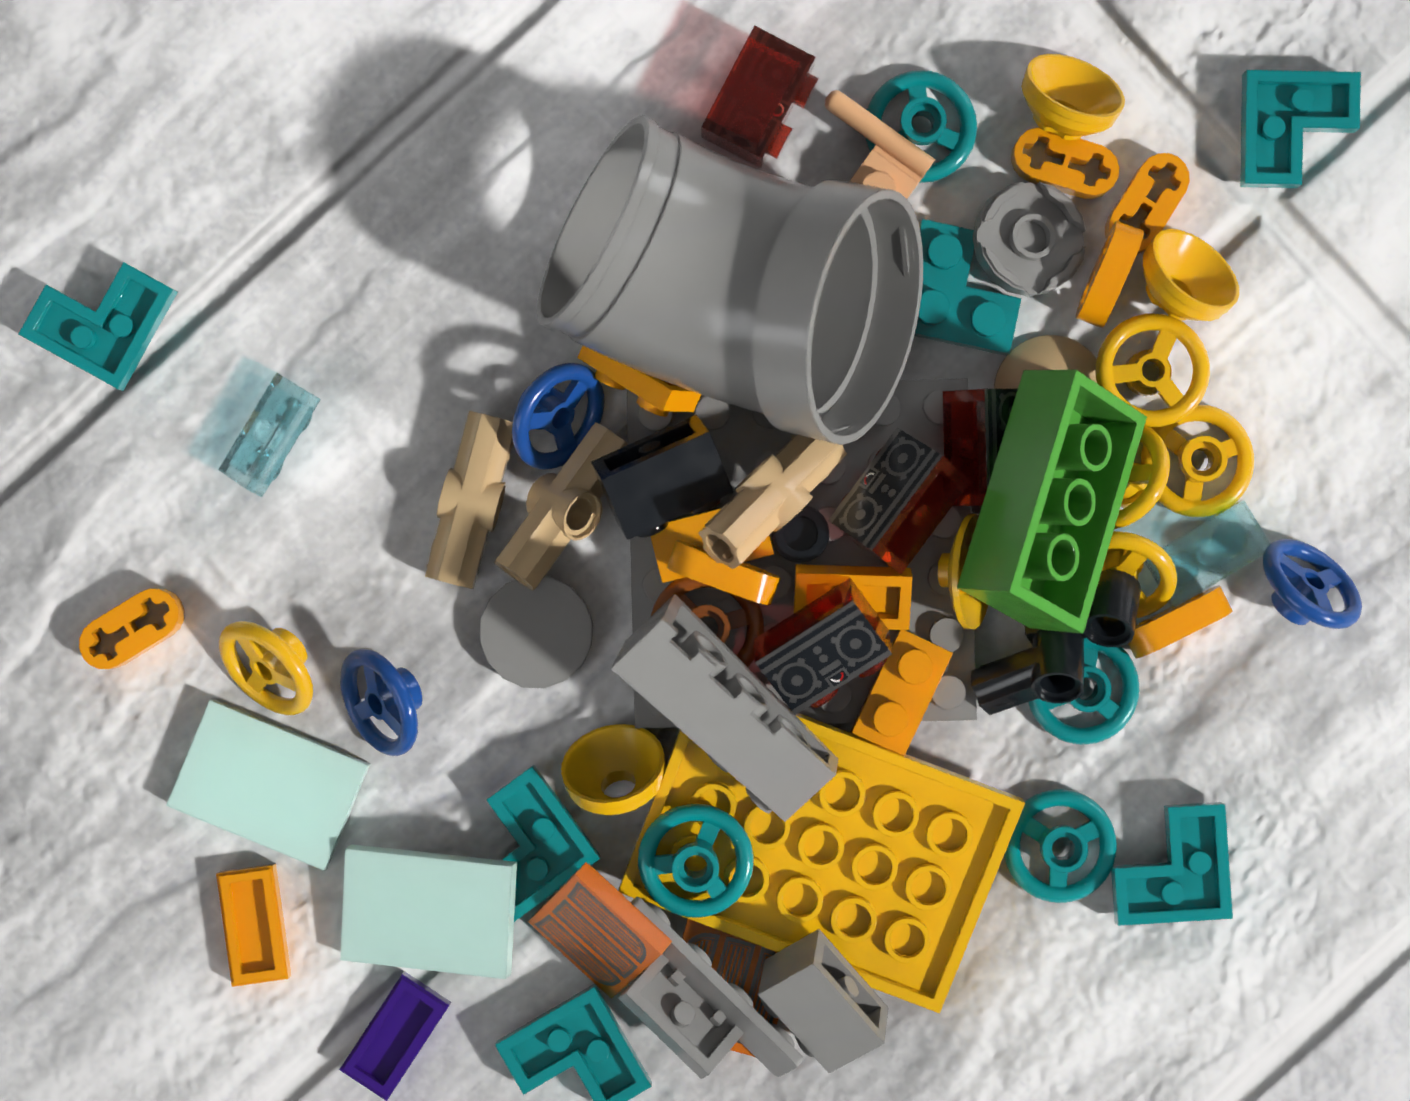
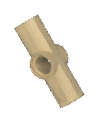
M469 411L454 469H449L440 494L437 508V518H440L436 537L432 543L425 577L474 589L489 531L493 532L504 499L506 483L502 481L513 446V422Z
M595 422L558 474L547 473L533 483L526 500L527 512L529 514L494 563L523 586L532 591L536 589L571 539L582 540L588 537L600 522L602 515V502L600 498L604 492L591 461L629 444L608 428Z
M796 434L775 456L771 454L735 488L737 494L728 504L726 503L705 524V527L699 532L704 544L703 549L716 563H723L731 569H735L742 564L773 531L777 532L810 502L813 498L810 492L847 455L843 445Z

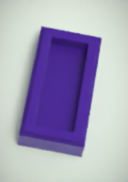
M404 971L339 1070L387 1101L450 1006L451 1001Z

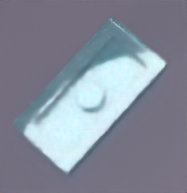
M276 372L218 470L245 489L263 497L271 482L280 474L283 462L299 435L310 424L312 414L321 399Z
M1245 500L1234 503L1161 547L1171 557L1177 572V586L1173 596L1168 601L1171 607L1179 606L1263 556L1270 542ZM1146 559L1144 563L1159 585V572L1155 565L1149 559Z

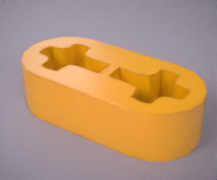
M1040 127L1027 130L1018 138L1012 148L1011 163L1019 177L1034 184L1041 182L1053 185L1063 193L1082 199L1092 200L1102 197L1115 185L1119 177V164L1111 150L1083 139L1065 140L1055 133L1042 130ZM1037 141L1046 144L1045 154L1061 159V164L1044 161L1039 169H1034L1030 167L1031 157L1023 153V148L1031 149ZM1091 158H1095L1100 161L1098 170L1106 174V179H1098L1093 186H1088L1084 183L1085 174L1068 168L1069 162L1085 166Z
M1158 153L1149 157L1141 165L1105 224L1106 239L1116 220L1119 221L1121 218L1128 221L1137 213L1139 208H1142L1148 213L1141 222L1139 229L1144 230L1146 236L1142 239L1137 254L1145 251L1151 240L1167 224L1190 183L1187 166L1178 156L1170 153ZM1163 167L1168 168L1172 172L1169 181L1176 187L1174 191L1166 188L1153 202L1146 197L1155 181L1148 175L1149 170L1153 173H1158Z
M1117 220L1114 222L1081 296L1075 315L1076 319L1100 328L1105 326L1135 261L1143 239L1144 230Z
M676 540L667 565L669 570L679 575L764 605H771L781 579L767 570L745 562L735 569H731L723 563H716L703 547L681 540Z
M1217 585L1137 623L1133 639L1128 645L1135 659L1141 658L1232 613L1233 610L1221 586Z
M147 589L139 592L93 620L83 629L79 638V649L83 659L97 669H115L129 663L173 636L181 628L185 613L182 601L175 593L166 589ZM149 600H152L155 604L166 603L170 611L163 616L166 626L163 628L158 624H148L141 629L137 627L135 622L150 612L147 605ZM126 629L129 636L114 646L118 654L116 657L113 658L109 653L98 654L96 652L95 646L101 642L99 635L101 630L106 634H114Z

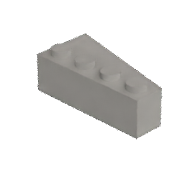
M676 594L625 641L611 669L702 748L720 769L729 772L743 784L751 800L765 813L769 814L773 811L783 821H786L836 775L838 758Z

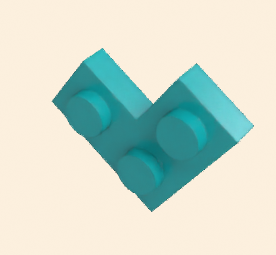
M1246 70L1242 74L1240 187L1298 188L1301 186L1303 132L1355 133L1360 129L1361 72Z
M922 219L919 229L923 248V284L919 316L914 336L1004 356L1009 355L1022 298L967 287L974 252L972 239L974 230Z
M123 262L96 311L45 285L18 335L116 389L124 391L178 292Z
M535 765L531 766L486 800L519 844V847L501 859L517 862L514 922L556 892L585 862L592 865L601 858V855Z
M1213 802L1164 806L1168 862L1112 866L1111 876L1115 924L1124 926L1233 919L1225 804Z
M596 984L562 1002L495 1043V1047L523 1095L574 1066L593 1101H628L652 1087L650 1077Z

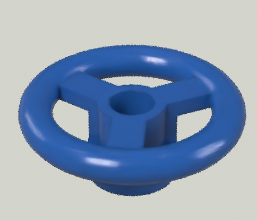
M564 363L554 366L539 375L522 393L513 417L512 440L518 456L527 465L542 470L563 466L595 422L601 423L605 404L604 391L601 382L595 378V373L590 368L578 363ZM571 380L564 393L554 387L563 381ZM585 392H587V411L579 430L574 435L571 427L575 416L574 409ZM544 429L554 435L557 450L547 453L537 451L531 444L529 430Z
M1294 539L1276 540L1267 546L1263 553V569L1269 583L1275 590L1271 595L1272 603L1284 618L1298 625H1306L1311 621L1332 629L1348 628L1358 621L1362 612L1360 594L1349 575L1332 558L1319 549ZM1287 556L1302 559L1320 572L1310 568H1303ZM1336 587L1342 596L1344 610L1341 612L1333 611L1327 597V593L1331 588Z
M358 649L351 652L345 658L341 667L340 686L345 707L354 726L361 736L377 751L389 756H400L407 753L413 747L417 738L418 718L416 710L422 705V692L416 678L409 670L403 667L396 669L388 659L376 651ZM361 666L364 668L367 684L364 701H361L357 685L358 670ZM374 716L378 720H384L398 738L392 739L384 735L374 725L370 717Z

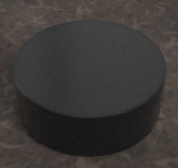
M806 505L784 527L777 532L773 531L771 538L775 549L785 559L798 563L808 562L817 558L825 550L829 541V526L825 517L817 509Z

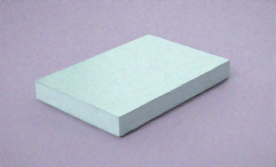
M212 699L209 700L166 806L325 871L329 866L370 763Z
M351 844L345 849L340 960L507 979L511 975L517 862Z

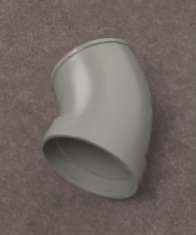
M638 116L619 132L603 153L585 182L564 223L541 284L537 303V320L540 325L552 331L559 330L569 335L572 341L647 375L718 401L763 413L768 421L781 431L834 444H849L862 437L871 429L887 407L900 381L911 350L919 316L923 284V248L919 224L911 204L906 197L897 191L835 179L823 181L814 187L784 179L725 157L676 132H668L660 128L655 121L646 116Z

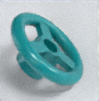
M925 70L899 74L888 80L876 91L868 105L867 111L882 121L883 113L889 102L896 95L908 89L909 103L902 111L898 133L913 144L923 146L935 143L951 151L944 159L932 164L919 183L943 179L961 167L969 157L975 144L977 119L972 102L956 82L942 74ZM926 88L942 93L953 103L959 115L960 133L946 128V112L938 101L927 97ZM918 116L926 117L930 121L932 129L927 133H919L913 128L912 119ZM865 138L867 146L871 152V150L875 147V144L867 138Z
M1084 638V678L1087 677L1092 681L1093 693L1086 699L1078 698L1067 703H1049L1039 698L1028 702L1033 716L1044 730L1064 742L1088 745L1107 740L1125 727L1135 712L1140 686L1136 667L1129 654L1121 646L1104 647ZM1099 652L1112 660L1121 675L1123 690L1119 706L1110 699L1112 687L1108 676L1102 670L1096 668ZM1064 704H1069L1079 711H1097L1107 720L1092 727H1074L1060 721L1050 710Z
M1048 790L1038 793L1025 801L1004 858L1013 879L1030 895L1053 903L1073 902L1093 893L1109 876L1116 858V834L1106 812L1091 798L1072 790ZM1064 806L1078 810L1090 821L1076 828L1059 825L1049 829L1034 819L1033 816L1050 807ZM1022 833L1040 843L1042 859L1050 867L1049 884L1038 880L1026 868L1020 851ZM1061 837L1068 838L1071 844L1070 851L1063 857L1054 856L1052 846L1055 840ZM1099 837L1100 849L1095 866L1082 880L1067 885L1068 873L1079 869L1087 859V843Z
M706 804L681 805L660 815L646 830L638 851L639 874L649 895L666 910L685 917H707L729 908L744 893L753 872V849L744 828L727 812ZM703 821L694 843L682 846L676 853L656 855L661 839L670 829L684 822ZM720 829L729 837L736 853L735 872L727 886L718 875L719 861L716 853L713 851V844ZM698 855L704 858L707 864L702 870L692 871L687 868L685 861L690 856ZM672 873L675 882L682 889L694 893L706 890L711 898L703 900L681 898L670 892L663 885L658 875Z

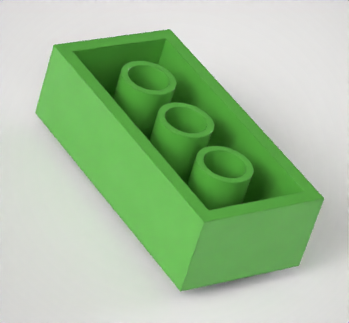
M1024 370L957 588L1030 629L1083 634L1147 416L1078 370Z

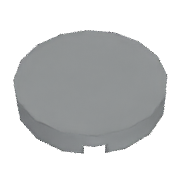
M1030 182L1013 183L989 198L976 217L972 238L977 261L987 277L1005 291L1027 297L1049 293L1070 280L1084 260L1086 246L1083 247V232H1085L1083 217L1071 198L1053 185L1041 182L1037 184Z
M544 576L533 591L516 580L506 583L489 599L480 619V644L487 662L503 679L523 688H547L566 681L584 664L592 646L593 621L585 601L570 585L548 576Z

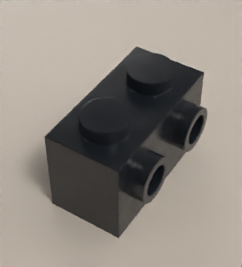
M697 415L591 461L614 518L627 540L636 536L640 538L653 536L664 530L669 521L689 512L699 514L711 510L720 503L722 497L734 492L711 434Z

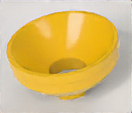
M1062 54L1039 55L1029 62L1022 80V92L1028 107L1034 114L1033 120L1042 130L1055 133L1065 140H1077L1082 136L1100 133L1109 129L1115 123L1125 105L1123 91L1109 75L1088 62Z
M1167 229L1159 232L1145 249L1143 254V272L1147 283V295L1150 301L1162 308L1168 316L1180 321L1187 319L1213 321L1219 319L1237 303L1240 294L1239 284L1234 272L1225 259L1201 238L1182 230Z
M627 724L607 725L584 734L570 746L561 764V775L565 788L576 805L595 814L619 815L637 810L657 794L666 769V758L661 742L646 729L635 728V725ZM625 780L635 784L633 790L622 797H609L604 794L606 788L617 781Z

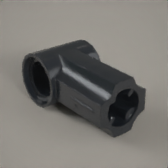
M1104 570L1101 572L1084 633L1081 634L1083 638H1087L1089 641L1104 647H1120L1128 644L1133 639L1141 594L1140 583L1134 576L1118 570ZM1024 625L1025 635L1032 644L1034 635L1040 630L1030 629Z
M1040 630L1033 637L1032 648L972 670L971 687L978 699V705L987 714L992 715L1038 698L1049 703H1067L1078 699L1084 692V638L1081 633Z

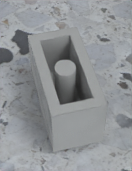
M820 929L765 959L758 996L764 1008L772 1017L779 1018L795 1035L802 1051L806 1055L814 1057L828 1073L841 1068L885 1043L889 1007Z

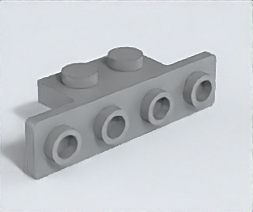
M640 897L630 901L666 934L672 942L663 954L641 972L618 997L620 1001L700 1079L708 1076L738 1040L777 1077L799 1066L804 1058L794 1048L795 1044L792 1037L783 1028L776 1024L768 1023L753 1008L752 999L742 988L733 983H727L711 967L710 958L700 947L693 943H686L670 927L667 915L659 907L649 902L645 903Z

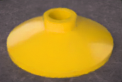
M968 514L964 518L955 535L951 552L942 553L938 562L939 585L949 588L953 609L960 625L964 629L978 628L988 609L987 604L957 588L979 514Z

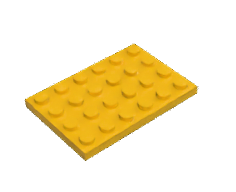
M798 713L796 714L798 719L838 758L836 775L789 819L783 821L773 811L769 814L762 811L751 800L743 784L729 772L720 769L702 748L680 730L666 764L660 789L652 800L618 891L632 898L640 897L645 903L649 902L666 910L649 895L641 881L638 869V851L642 838L649 826L660 815L672 808L686 804L714 806L734 817L746 831L754 856L752 876L744 893L729 908L707 917L685 918L775 952L783 950L820 929L871 988L940 1014L1024 808L1025 802L1023 798L908 754L903 756L855 734ZM703 821L684 822L670 829L661 839L656 855L676 853L682 846L694 843ZM720 829L713 844V851L716 853L719 861L718 875L727 886L735 872L736 853L731 840ZM698 855L690 856L685 861L687 868L692 871L702 870L707 864L705 859ZM672 873L658 875L663 885L670 892L688 900L711 898L706 890L694 893L682 889L675 882Z

